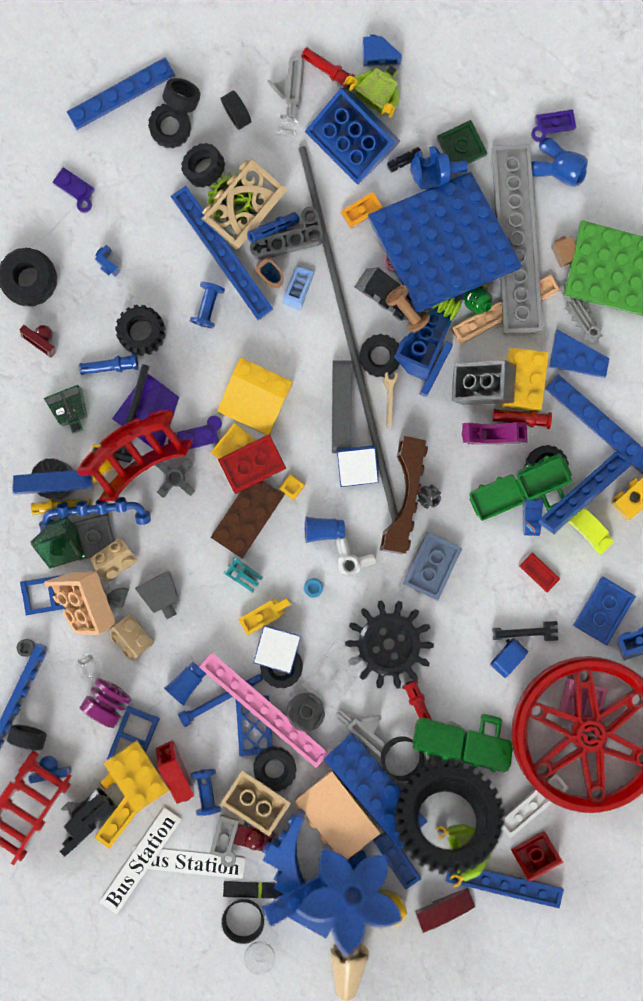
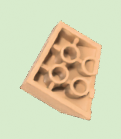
M96 571L71 572L44 582L47 588L50 586L53 588L55 602H59L66 608L63 615L75 634L99 635L116 624L113 612L107 601V596L102 588L100 577Z

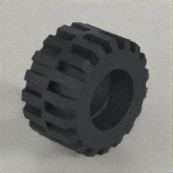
M133 305L134 308H126L127 311L125 313L121 312V318H117L116 323L118 325L115 326L117 339L132 354L135 353L140 356H144V354L150 355L152 351L155 350L156 352L158 346H162L164 343L163 338L165 339L166 336L164 322L153 308H147L146 305H141V307ZM138 321H147L152 327L150 335L144 340H134L130 335L131 327Z

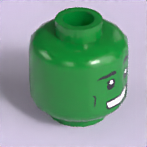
M480 286L467 291L464 295L465 307L477 315L488 312L492 308V295Z

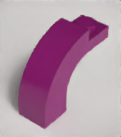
M462 423L463 443L473 445L528 443L527 423Z

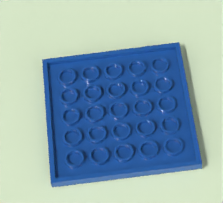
M472 172L456 177L445 185L425 190L368 214V219L401 284L409 289L407 295L416 313L517 271L522 267Z

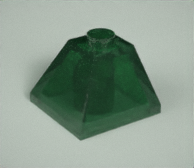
M68 517L50 522L31 541L32 547L49 569L84 558L77 529Z

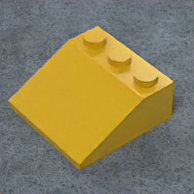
M240 357L217 412L268 435L288 397L293 382Z

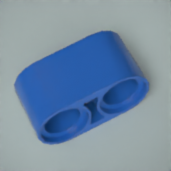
M513 638L491 661L490 666L506 678L526 657L529 651Z

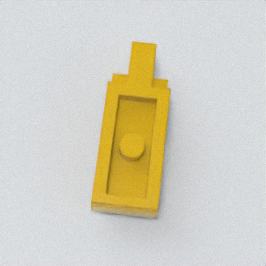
M288 598L280 602L274 599L240 617L238 620L248 636L264 625L266 626L280 618L281 615L285 614L283 609L291 605Z

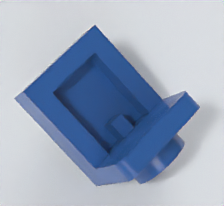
M106 244L104 248L101 247L97 251L95 260L102 266L100 269L108 276L112 274L116 277L120 270L106 259L112 252L111 248Z

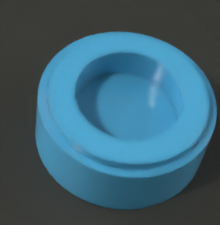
M312 578L306 581L304 591L309 597L315 598L321 595L323 585L320 580Z

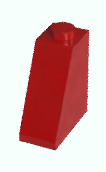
M172 740L156 747L158 770L176 804L190 800L194 797L193 785L174 741Z

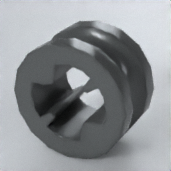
M30 639L19 641L16 647L18 654L23 657L30 656L35 648V643ZM23 643H25V645L30 644V647L28 648L30 651L29 653H27V651H22L24 647L22 645Z

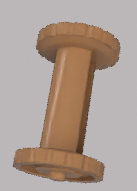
M405 285L398 286L389 293L386 303L389 306L397 305L410 321L407 325V329L410 332L419 331L429 322L430 315L427 312L416 313L412 303L406 297L409 289Z

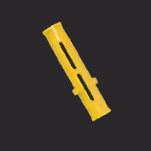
M90 499L48 500V502L31 503V511H33L31 513L32 515L45 514L48 510L57 509V504L61 502L68 503L69 507H76L78 501L85 500L89 506Z

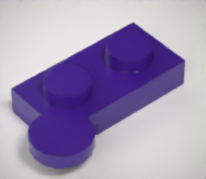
M211 416L205 426L177 432L180 441L189 439L193 441L189 450L218 443L217 430L222 427V421L218 416Z

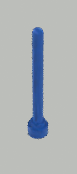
M258 674L246 682L254 686L263 680V676ZM225 692L192 711L184 710L178 713L179 719L183 726L187 727L192 724L195 717L233 696Z

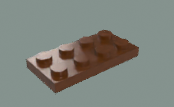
M261 481L241 491L210 538L243 559L285 495L265 481Z

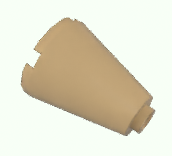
M335 943L333 948L330 949V958L336 995L341 1000L349 1001L356 996L369 958L368 948L360 944L359 947L345 957Z

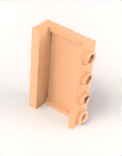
M331 769L322 779L302 795H298L295 798V807L297 810L301 809L306 812L309 818L307 822L313 829H318L321 833L319 837L325 845L329 843L332 847L331 851L337 852L346 860L380 834L376 824Z

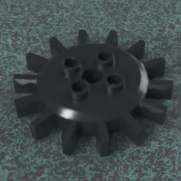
M380 600L377 605L379 615L372 617L367 609H361L362 616L367 619L364 627L350 622L349 627L360 633L359 640L345 641V646L358 647L360 654L351 657L348 662L350 665H355L363 661L367 665L360 673L359 678L361 680L366 679L369 673L374 671L378 673L376 680L377 688L381 689L385 676H393V684L396 689L401 688L399 674L405 671L412 680H418L417 674L411 668L415 662L429 667L430 662L426 658L420 657L419 653L421 648H434V643L429 641L421 642L419 634L427 632L431 627L429 624H423L415 628L412 621L419 614L417 609L411 611L409 616L404 618L400 616L403 607L401 601L396 602L394 613H386L385 604ZM381 628H386L387 632L385 635L379 633ZM401 634L404 635V641L399 642L397 637ZM388 638L394 641V647L390 650L385 649L383 646L384 641ZM374 646L380 647V651L378 653L373 652ZM392 653L398 654L396 660L391 659Z

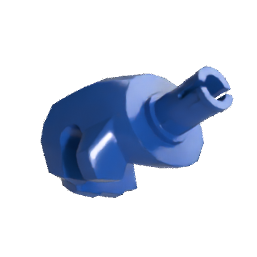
M435 146L429 147V158H423L421 151L415 153L410 165L413 179L421 189H431L445 185L450 182L451 174L466 173L468 170L467 160L450 162L448 154L440 153Z

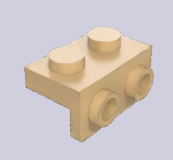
M122 537L90 558L96 572L106 582H109L139 561Z
M131 614L127 615L109 631L111 640L121 647L124 656L131 659V661H134L154 644L153 640Z

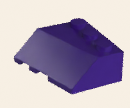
M147 374L135 419L143 420L148 418L150 413L163 410H171L174 414L180 397L154 377ZM135 388L112 418L121 426L127 422ZM163 430L153 431L152 434L159 444L163 446L167 435ZM144 435L138 437L153 448Z

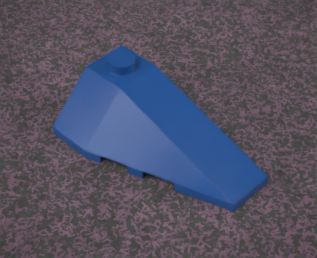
M438 306L428 313L430 315L429 322L422 329L410 332L402 339L394 357L408 374L424 381L428 378L452 322L450 321L451 314L445 318L444 311L441 313L437 312Z

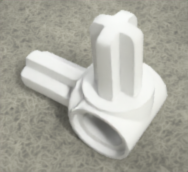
M346 538L336 540L340 556L338 559V569L343 575L360 572L361 568L376 564L374 554L356 557L354 554L351 555ZM346 561L351 562V571L345 569L344 563Z

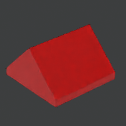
M545 831L511 849L529 882L563 863Z

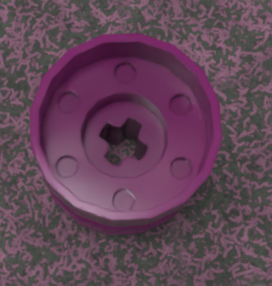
M97 678L94 683L97 687L92 686L90 689L96 698L86 696L79 708L98 723L114 728L121 718V715L115 709L125 711V704H129L132 698L116 684Z

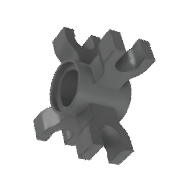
M186 458L178 469L169 468L163 461L156 464L155 466L166 474V482L157 493L164 498L173 487H180L191 496L196 490L185 482L184 474L194 463ZM173 473L180 474L179 482H171L170 478Z

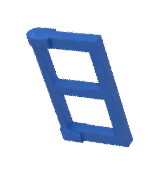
M59 576L20 582L26 615L66 609L64 606L56 604L53 598L55 594L51 586L48 587L51 606L31 609L28 586L42 584Z
M127 706L107 759L114 755L120 738L131 742L138 740L140 745L143 746L144 751L147 752L160 718ZM130 713L152 722L145 741L123 732Z

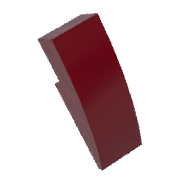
M466 888L432 901L433 904L415 910V914L422 933H425L475 908L469 889Z

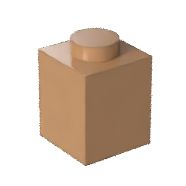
M566 236L558 238L552 246L560 268L569 265L573 259L576 244L572 236L566 238Z

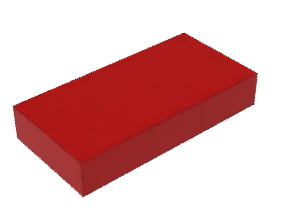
M533 552L519 565L546 593L560 580Z

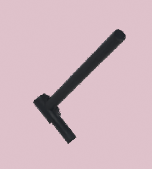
M141 365L126 423L136 418L149 370L148 365ZM122 446L113 453L118 461L130 463L132 460V455L125 446ZM94 447L92 452L94 453L98 448Z

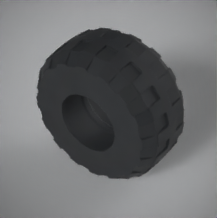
M26 247L19 248L8 253L3 261H1L0 288L12 302L21 306L33 307L46 302L53 295L57 286V272L52 261L41 251ZM27 268L36 269V281L28 287L20 286L18 283L20 273Z

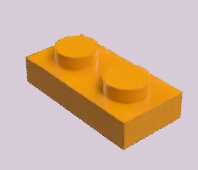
M371 192L342 210L341 215L349 228L352 229L368 219V214L383 207L374 192Z

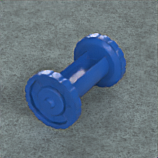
M201 282L200 287L205 289L198 317H191L190 322L201 327L214 329L215 324L210 321L217 293L224 294L225 289L213 283Z
M202 769L190 773V777L197 779L201 808L196 810L197 816L212 815L222 811L221 806H215L211 776L216 774L215 769ZM202 779H206V785L202 783Z

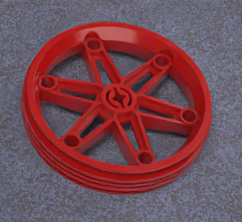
M582 656L569 658L549 666L528 684L518 700L514 711L511 729L512 746L520 770L529 783L543 797L571 811L601 813L629 804L643 794V762H639V756L643 753V748L613 733L643 707V678L632 669L618 662L601 657ZM585 671L587 677L585 680L580 681L579 674ZM591 671L604 672L616 676L627 683L633 690L599 711ZM573 674L575 715L537 702L549 686L559 679ZM582 688H587L592 716H583ZM635 695H639L640 700L637 704H633L632 699ZM626 705L628 709L606 727L601 720ZM535 706L540 707L538 715H532V709ZM549 713L575 723L571 731L547 719V714ZM530 717L565 735L535 763H533L527 742V728ZM582 730L585 732H592L595 736H597V738L593 736H587L585 733L582 732ZM609 737L631 749V755L604 746L607 738ZM573 742L577 749L553 764L551 759ZM596 752L597 780L594 781L591 778L587 753ZM604 753L641 766L629 782L619 789L605 794ZM580 757L587 797L563 792L548 783L545 778ZM545 764L547 766L546 771L539 773L538 768L540 765ZM595 788H599V795L593 797L592 791Z

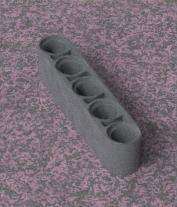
M333 360L332 453L337 454L336 449L351 448L352 361Z

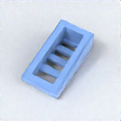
M296 266L283 297L285 305L297 309L302 308L314 271ZM298 274L308 277L307 280L298 277ZM295 281H296V282H299V283H302V284H304L305 286L296 284ZM292 289L301 291L302 293L292 291Z

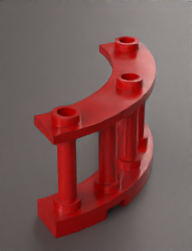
M171 410L153 412L148 415V418L143 420L137 418L126 423L99 443L101 446L94 453L90 452L84 458L76 471L80 476H94L104 489L99 498L100 501H116L125 487L142 472L162 461L182 457L187 454L193 441L191 439L180 441L169 426L174 416ZM163 430L172 443L161 446L152 432ZM142 435L145 436L154 448V450L143 456L131 442ZM122 446H125L135 459L125 469L113 455ZM106 460L118 473L110 484L99 471Z
M32 750L19 768V772L14 778L16 781L14 783L10 781L0 796V815L4 809H8L33 825L28 835L25 836L4 822L2 817H0V829L22 843L20 848L0 836V846L15 855L11 862L13 866L18 860L21 862L28 853L25 849L35 832H40L45 825L44 818L60 794H65L71 786L69 781L72 775L68 774L64 781L38 765L37 758L39 753ZM29 771L36 772L58 787L51 800L25 784L26 781L23 779ZM16 790H21L45 806L38 819L13 803L11 797Z

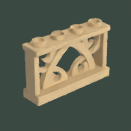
M253 158L249 162L245 160L238 168L241 170L237 176L233 174L227 181L229 186L225 191L221 189L214 197L216 199L215 203L212 206L208 204L202 211L204 216L201 219L235 249L240 248L248 238L247 232L255 229L287 191L283 185L278 183ZM249 171H254L258 174L259 182L257 186H253L255 183L253 176L251 181L246 180V174ZM241 179V183H242L243 186H239V187H235V188H234V186H235V185L239 182V180ZM264 179L276 189L274 192L261 187ZM247 192L253 193L251 203L256 214L252 215L242 212L234 215V195ZM257 194H261L258 199H263V204L261 205L256 203ZM225 197H226V206L220 204V203L224 200ZM221 210L223 214L219 218L228 217V221L222 224L217 223L214 220V212ZM244 216L247 219V223L243 225L241 220L237 222L236 219ZM230 224L237 237L234 239L222 228Z

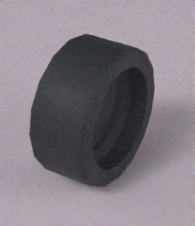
M172 78L167 81L162 97L164 102L172 109L189 113L197 108L201 93L196 85L182 78Z
M234 90L220 98L226 113L238 130L252 122L244 103Z
M12 725L10 726L7 742L23 749L42 750L47 734L34 727Z

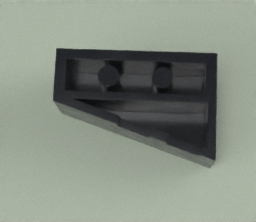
M378 267L367 268L354 288L377 302L383 309L392 312L396 319L400 321L409 320L397 305L389 306L386 303L389 293L398 286H401V284Z

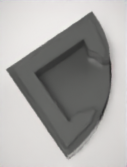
M119 588L113 590L107 595L108 603L123 607L129 589Z

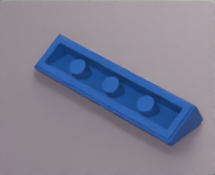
M76 470L13 475L12 492L14 495L94 489L93 475L80 476Z

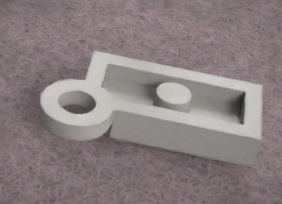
M220 815L210 854L221 857V863L226 867H231L236 862V855L231 851L239 820ZM227 855L232 857L231 862L225 861Z

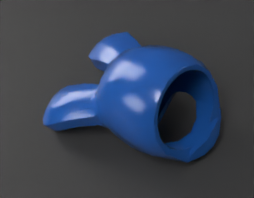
M545 138L539 143L540 150L555 158L553 163L531 162L532 176H553L571 187H576L583 183L588 159L584 155L563 150L552 138Z

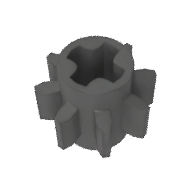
M433 484L430 487L423 486L417 501L426 509L429 506L434 508L441 501V492Z

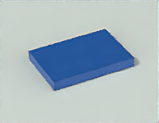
M602 576L573 626L607 646L636 596Z

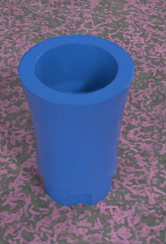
M305 516V542L344 538V520Z
M192 662L164 689L184 706L190 695L202 682V678L206 673L197 664Z

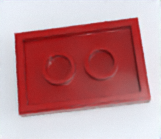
M270 434L218 459L234 494L287 469Z

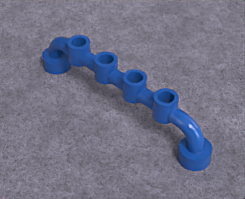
M118 497L115 503L111 504L98 499L95 501L96 505L89 506L87 501L81 500L76 503V507H69L66 502L57 504V509L48 510L44 514L39 527L40 532L43 534L54 532L56 527L54 520L51 519L54 516L66 518L76 514L86 516L89 513L102 515L108 513V511L123 513L129 509H134L137 511L135 513V520L139 525L148 524L151 521L150 512L145 510L141 504L127 502L125 497Z

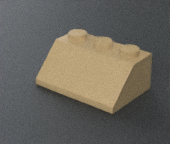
M242 770L222 798L220 804L270 836L291 802Z

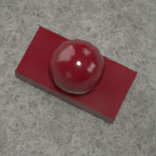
M23 324L19 329L21 337L52 358L56 353L55 346L49 343L53 337L52 330L46 325H40L35 331H32Z
M239 824L234 844L251 850L262 851L267 841L271 843L273 838L276 837V833H271L268 836L257 828Z

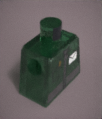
M75 385L44 398L59 425L66 426L69 424L72 433L83 430L80 420L87 417V410L81 386Z

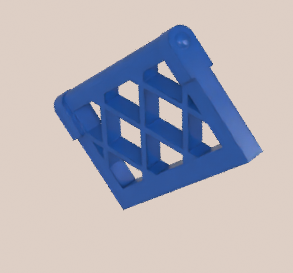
M265 695L264 697L269 701V695ZM235 699L239 756L259 755L260 751L266 749L260 748L257 745L264 736L267 738V747H272V731L267 725L266 732L261 731L256 726L260 719L253 724L245 717L250 711L248 710L243 715L241 703ZM243 719L252 725L246 734L243 733ZM254 727L263 734L256 743L247 737ZM244 738L253 744L251 749L244 750Z

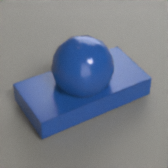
M45 756L39 762L41 767L58 778L67 777L71 773L70 766L58 768V762L52 756ZM32 773L28 776L29 783L31 784L47 781L37 773Z

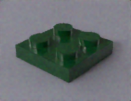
M472 120L437 135L439 145L443 153L448 154L450 162L467 160V164H470L488 154Z

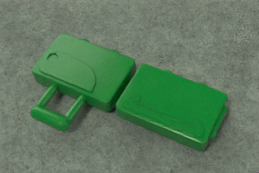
M561 454L551 457L545 456L542 461L533 465L527 464L526 468L517 471L518 480L515 479L514 475L510 474L503 478L497 477L496 481L485 486L480 484L478 489L471 491L469 494V500L476 515L479 516L480 520L484 521L524 504L525 496L527 500H533L541 496L548 512L557 503L550 505L545 494L557 490L562 500L565 495L561 487L572 483V473L565 458H562Z
M482 714L479 732L472 730L465 732L463 728L426 718H419L415 724L413 749L422 751L425 755L441 756L444 760H448V758L458 760L461 758L462 762L472 764L474 768L479 766L490 769L493 773L496 771L504 773L511 767L513 752L512 741L500 738L502 724L500 717ZM485 722L496 724L495 736L484 734Z

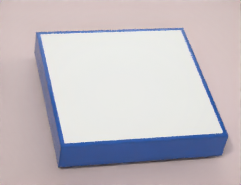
M375 445L336 449L341 487L379 483Z
M264 625L253 663L291 673L301 636Z

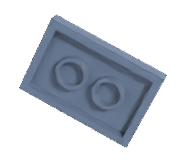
M427 532L403 584L438 601L463 548Z

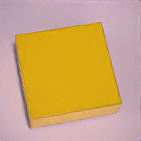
M289 474L279 490L295 500L305 487V484Z

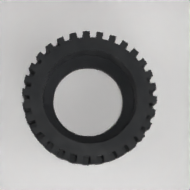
M440 761L434 767L431 763L426 766L425 770L421 768L417 771L416 775L413 774L408 783L406 782L403 787L394 815V821H396L395 831L399 832L397 838L399 843H404L402 848L405 853L409 850L411 853L409 857L413 861L417 858L420 861L418 863L419 866L423 868L424 865L429 866L428 871L434 872L437 869L439 874L443 875L446 871H449L450 875H455L458 871L462 874L467 872L468 869L472 870L478 864L483 863L497 846L499 838L503 833L501 828L505 823V819H502V816L505 814L504 808H500V805L503 803L501 797L496 798L498 793L496 787L493 789L489 787L492 783L488 778L484 781L482 779L484 774L481 771L476 775L473 773L474 767L469 766L468 769H464L465 763L459 762L457 766H454V761H448L446 765H443V761ZM439 792H452L463 797L471 805L476 818V828L474 835L465 845L455 849H444L435 846L423 835L419 826V810L423 802L431 795Z

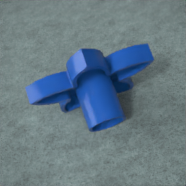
M327 849L321 850L318 861V873L325 887L311 892L302 901L297 913L314 922H325L332 919V932L335 943L345 957L353 952L361 943L365 934V923L376 928H386L403 920L395 903L388 896L377 892L387 876V856L375 855L366 858L352 870L351 865L342 855Z

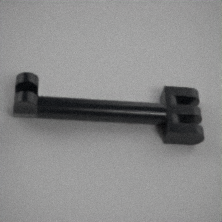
M557 621L543 622V628L511 630L492 628L494 634L492 637L493 640H501L507 637L544 635V641H557L558 636H551V633H558V629H550V625L556 626L558 623Z

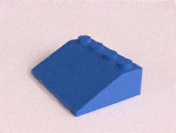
M340 88L305 130V133L357 185L400 142L384 123L352 91H349V88Z

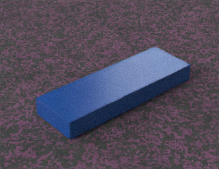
M448 341L445 343L419 395L427 397L453 347L452 343Z
M385 832L373 839L381 854L387 856V863L405 890L421 880L420 875L403 849L398 848Z

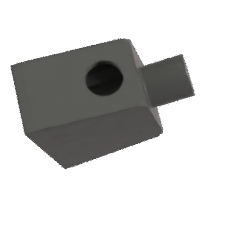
M170 571L135 588L153 613L162 610L166 619L177 615L172 604L179 601V597Z

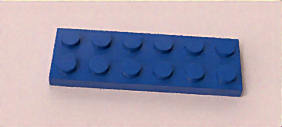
M350 733L323 760L394 844L401 848L404 843H399L397 838L399 832L395 831L396 821H394V815L396 813L395 807L402 791L354 734ZM419 812L418 818L419 826L421 828L428 821Z

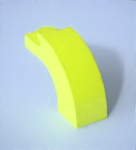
M583 508L568 522L600 555L614 542L608 534V530L586 508Z

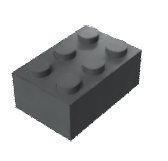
M506 360L454 363L452 402L461 405L514 403L516 364Z

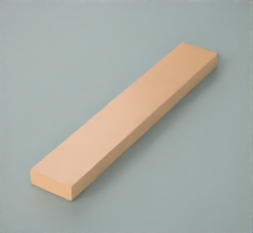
M552 274L539 280L541 301L560 291ZM499 301L492 305L488 312L481 315L475 314L451 327L459 344L461 345L502 323V302Z

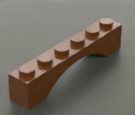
M403 436L399 440L397 459L401 464L404 474L405 496L397 517L383 531L380 545L381 551L403 555L410 549L411 540H409V535L414 529L412 518L413 513H416L418 503L415 501L416 496L419 495L421 490L419 479L424 473L423 457H426L428 451L426 440Z

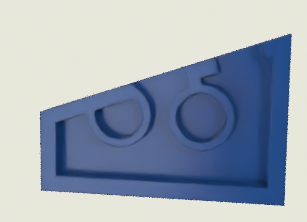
M559 330L555 331L549 368L602 378L606 377L610 358Z

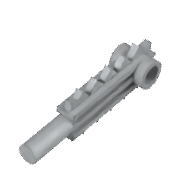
M565 284L559 288L562 294H564ZM564 296L568 302L565 308L568 310L567 314L573 315L572 321H577L575 327H581L580 333L585 334L584 340H588L590 344L593 341L598 343L599 338L603 337L600 333L602 328L596 327L597 322L592 321L593 315H588L589 309L584 308L585 303L582 300H575L574 298Z

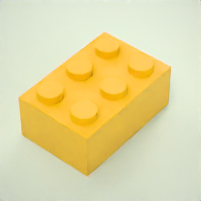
M510 348L507 351L506 361L516 364L514 403H503L500 407L539 412L542 410L548 352Z
M138 740L104 761V765L135 813L169 791L166 783Z

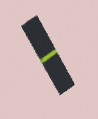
M224 881L223 897L277 899L284 894L274 889L275 883Z

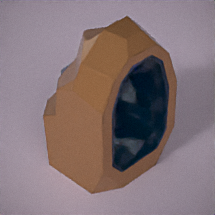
M269 257L264 259L254 269L255 273L271 288L279 289L283 285V273Z

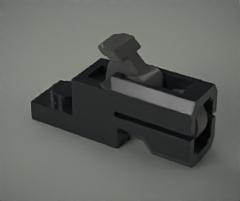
M100 787L80 803L68 801L61 808L62 811H68L71 819L63 826L71 835L62 843L64 847L59 851L64 857L97 827L94 824L96 820L103 821L117 807L110 797H106L107 794Z

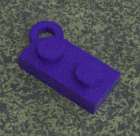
M573 109L536 115V127L532 130L531 137L534 141L541 142L547 134L575 130L576 123ZM540 131L542 136L537 137L535 132Z
M62 167L52 183L77 200L76 206L80 212H89L92 208L89 198L95 189ZM82 202L88 203L86 208L81 207Z

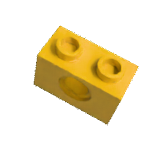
M637 477L627 484L629 486L628 489L624 492L623 490L619 491L613 497L615 500L611 504L625 520H631L643 509V477L639 479ZM632 492L636 493L638 497L635 503L630 500Z

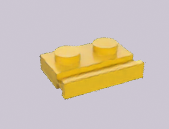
M233 423L210 453L219 459L256 441V439Z

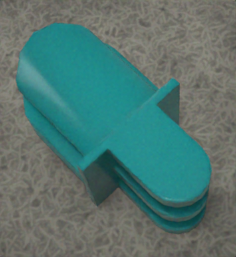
M233 557L234 561L228 565V570L223 573L253 593L255 589L240 580L241 576L255 586H258L259 583L245 574V570L260 580L263 579V576ZM238 564L244 566L241 571L236 568ZM234 570L239 573L236 578L231 575Z

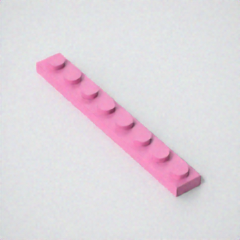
M213 652L199 666V668L315 768L329 754L307 733L295 729L289 723L286 715Z

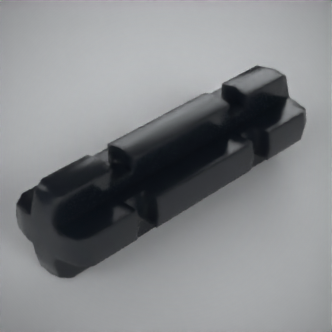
M416 147L411 152L408 151L397 157L395 161L394 159L387 163L389 171L394 172L398 170V167L402 168L410 164L415 153L421 151V149Z

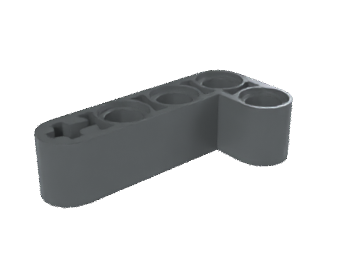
M313 207L304 208L301 213L304 228L267 236L251 243L250 251L256 259L262 260L267 257L271 258L321 245L324 240V234L317 210ZM313 213L315 214V219L307 221L306 216ZM313 232L320 233L319 238L316 240L310 239V235ZM295 236L301 237L299 244H292V239ZM276 241L283 242L282 247L279 249L273 248ZM258 246L262 247L261 253H258L256 251L258 250Z

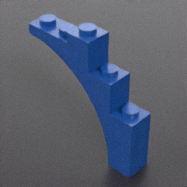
M301 809L296 814L292 813L287 822L290 825L287 831L283 829L278 839L274 837L271 843L267 841L262 850L264 853L262 861L278 869L273 879L276 881L274 889L283 894L305 883L297 857L298 833L306 814ZM297 912L288 917L324 938H327L333 927L332 919L325 922H314L304 918Z

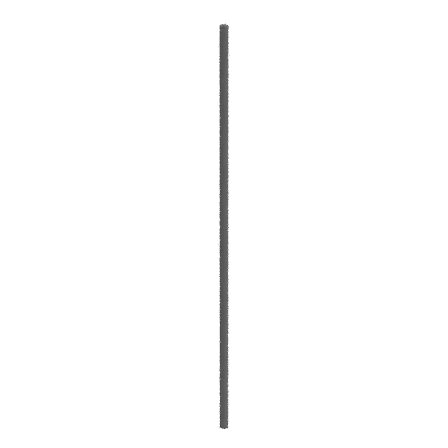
M302 146L298 149L312 205L317 210L324 234L322 244L373 445H375L376 459L393 522L398 512L305 146Z

